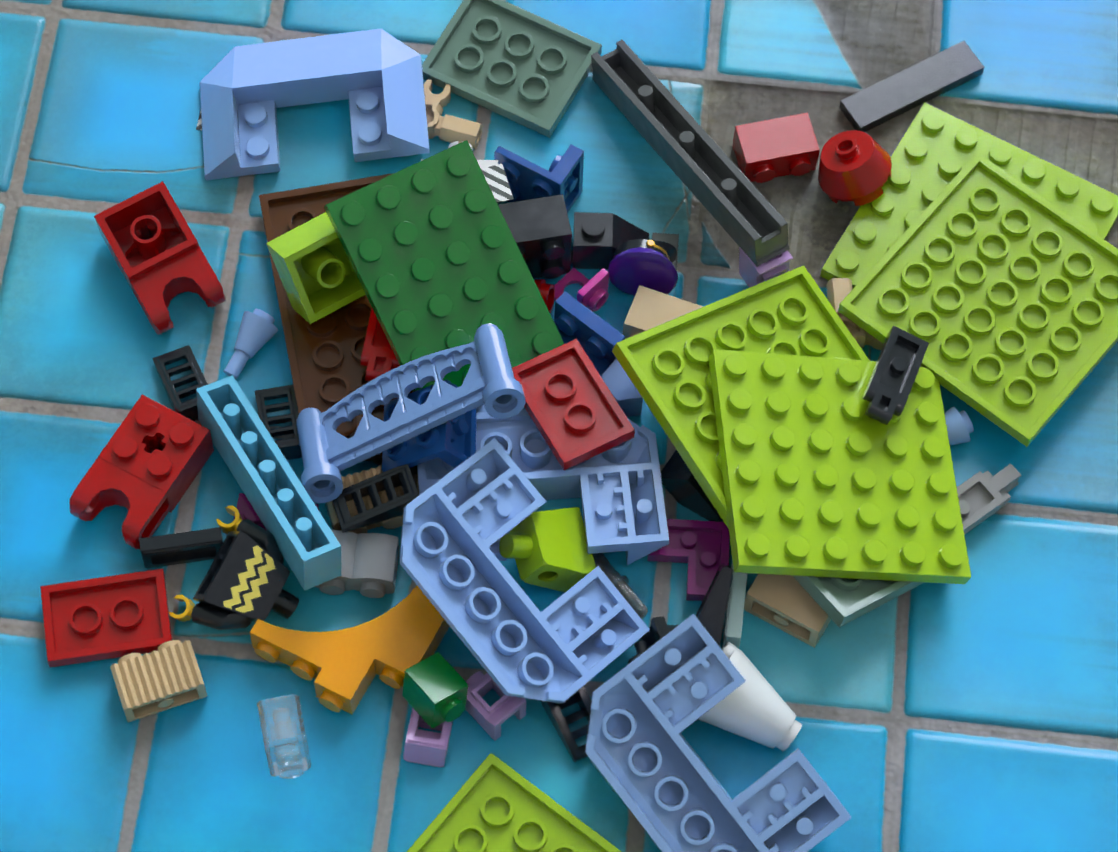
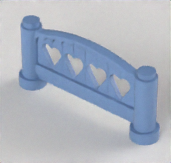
M494 324L481 325L476 330L473 342L435 352L396 367L356 389L323 413L317 408L303 409L296 420L304 467L301 483L314 503H327L339 497L343 491L340 471L390 449L394 445L430 430V428H435L448 420L465 414L467 411L469 412L484 405L486 412L498 419L510 418L520 413L525 406L526 400L522 385L514 378L503 332ZM471 364L462 386L456 388L443 381V378L449 372L459 371L462 366ZM435 381L426 403L420 405L407 398L411 390L422 388L426 383ZM399 398L389 420L384 422L372 415V411L377 406L386 405L390 400ZM363 415L353 437L348 439L336 432L337 427L341 423L350 422L354 417Z

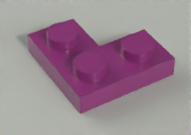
M667 519L669 544L648 554L647 561L688 563L686 600L702 601L720 564L724 563L729 566V529L724 522Z

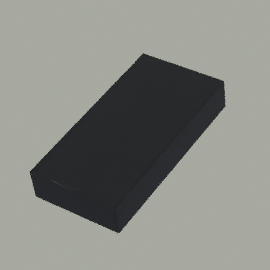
M221 527L139 538L144 566L147 569L215 559L224 542Z

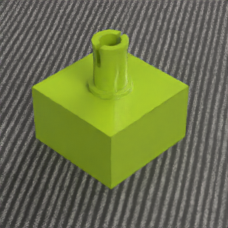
M326 212L266 243L292 308L310 324L366 295Z

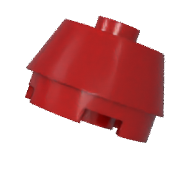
M858 130L841 132L830 138L821 150L818 173L819 185L835 203L841 200L854 201L855 206L868 204L884 193L882 187L888 180V177L892 176L891 157L867 133Z

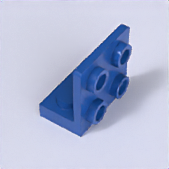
M573 145L568 147L563 156L557 155L549 171L501 146H498L494 152V160H498V165L503 164L513 196L512 200H508L510 203L563 194L568 213L583 191L584 151Z
M566 291L555 301L554 323L564 344L577 338L596 370L602 376L616 359L612 352L615 344L624 340L625 336Z
M448 379L444 380L448 384L458 388V386L450 382ZM433 385L408 394L407 398L420 405L424 404ZM399 398L391 400L388 404L384 405V422L390 419ZM476 408L383 451L382 471L385 472L408 464L410 468L435 458H439L453 468L459 466L476 453Z

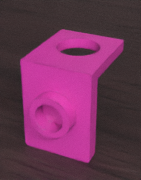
M572 268L554 285L555 301L564 293L563 291L568 285L579 284L583 287L577 292V300L592 312L599 310L609 297V272L602 268L589 280L577 269Z

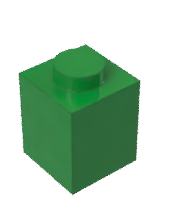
M439 652L405 670L402 696L431 729L445 721H454L463 713L466 707L468 684Z

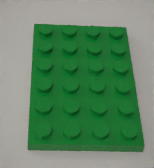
M467 140L324 206L400 366L435 352L467 345L474 341L476 330L484 324H494L503 332L512 368L564 344ZM471 364L462 366L459 371L449 372L445 375L443 381L448 379L456 386H462ZM435 381L426 383L422 388H415L412 392L431 386Z

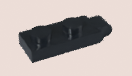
M896 326L892 327L886 337L862 398L869 402L865 415L885 425H888L893 414L898 417L901 415L929 345L928 342Z

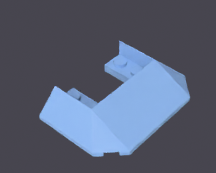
M382 29L235 46L200 81L204 174L206 180L281 171L277 108L349 99L355 162L430 153L421 55Z
M522 409L517 415L506 419L494 418L487 412L476 413V452L495 438L545 500L581 498L588 554L625 551L626 562L629 565L669 544L656 434L644 425L639 427L629 419L635 429L634 438L564 471L526 409ZM439 458L417 465L419 495L455 468ZM499 539L489 549L499 561H506V558L502 557L499 551Z
M494 438L404 507L400 565L505 695L562 704L650 629L599 566L542 612L539 611L489 547L546 503V500Z
M694 614L593 691L585 753L662 852H808L852 817L799 748L732 799L681 734L685 728L746 682Z

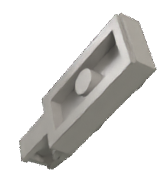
M1009 464L994 476L989 471L984 473L979 471L957 487L964 535L1003 508L1010 500L1011 496L1008 492L1019 484L1018 479L1021 477V474L1012 464Z

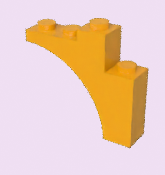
M416 586L406 598L383 615L354 627L335 631L307 632L286 629L257 619L250 631V636L255 653L264 660L272 663L279 660L291 666L292 672L305 680L311 681L315 678L316 697L319 698L318 701L324 707L334 712H340L342 709L353 715L376 674L379 675L380 680L386 685L400 689L403 687L405 670L433 655L450 626L420 588Z

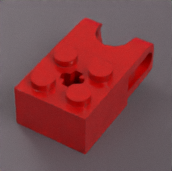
M163 181L94 215L101 236L156 334L160 335L173 328L174 324L170 319L168 307L170 301L177 294L184 292L196 293L211 308L226 301L222 285Z
M142 394L74 490L69 503L70 513L81 520L92 521L105 507L113 505L126 507L129 511L122 523V534L126 544L135 549H140L139 538L152 537L168 512L172 513L214 452L210 429Z

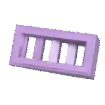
M413 708L405 740L403 759L407 762L443 767L453 721H445L432 729L442 731L441 733L420 730L418 727L431 729V727Z

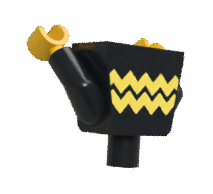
M227 506V512L234 516L235 519L229 524L216 519L218 526L221 527V531L227 534V537L193 597V600L199 603L195 605L189 598L183 595H176L174 599L185 602L186 609L182 614L177 615L169 612V615L181 622L192 619L194 623L217 630L247 628L253 621L256 622L257 619L265 621L270 610L286 619L290 618L298 606L299 598L282 589L289 577L290 571L283 565L284 557L273 534L249 519L242 520L235 506Z

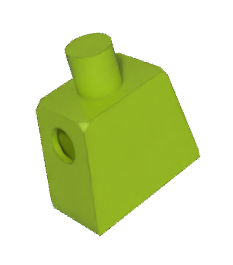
M579 507L534 512L513 528L509 534L504 535L499 542L501 556L516 560L520 578L524 583L566 592L596 568L593 555L587 553L585 526Z

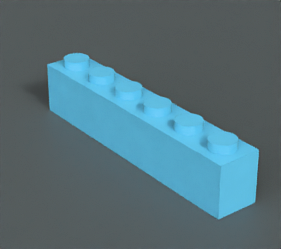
M233 375L197 388L198 420L202 426L210 429L214 446L266 530L273 534L281 554L304 591L341 576L340 543Z

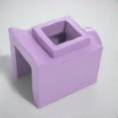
M739 247V274L750 288L788 272L789 263L793 257L787 250L769 261L756 266Z
M478 671L466 681L468 693L465 710L494 741L501 736V724L514 714L521 720L526 716V700L520 697L505 695L488 673L484 675L481 671ZM493 689L501 698L490 707L482 697Z

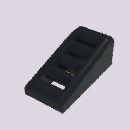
M187 345L152 358L173 411L192 421L198 420L197 397L182 403L180 401L184 397L195 394L197 388L208 385L190 346ZM182 359L187 361V363L168 370L165 368L166 365ZM191 370L189 375L172 381L170 379L171 376ZM193 381L196 382V385L179 390L177 392L175 390V388L180 387L182 385L191 383Z
M293 384L256 390L255 396L259 418L270 435L276 437L294 434V438L275 441L286 460L302 458L296 426L299 412ZM288 397V402L265 405L264 402L266 400ZM290 409V414L267 417L266 414ZM292 422L291 426L269 429V425Z
M405 464L343 489L339 497L334 499L332 503L342 533L402 516L404 507L417 498L419 494L409 465ZM401 486L404 495L397 498L394 488ZM385 491L389 501L382 504L378 492ZM369 495L373 508L366 511L362 497ZM354 500L358 512L353 517L350 516L346 502Z
M724 563L720 564L695 615L719 647L733 578V569Z
M582 686L562 704L540 701L573 762L575 763L587 757L588 755L585 753L586 744L578 747L575 739L588 734L589 724L573 732L568 727L569 724L584 717L589 723L592 701L585 686ZM578 703L581 710L566 717L563 716L562 709Z

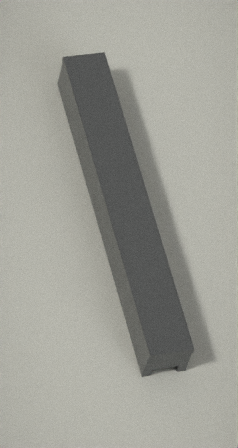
M623 39L616 42L617 49L603 56H600L598 52L591 55L592 80L756 266L789 250L788 223Z

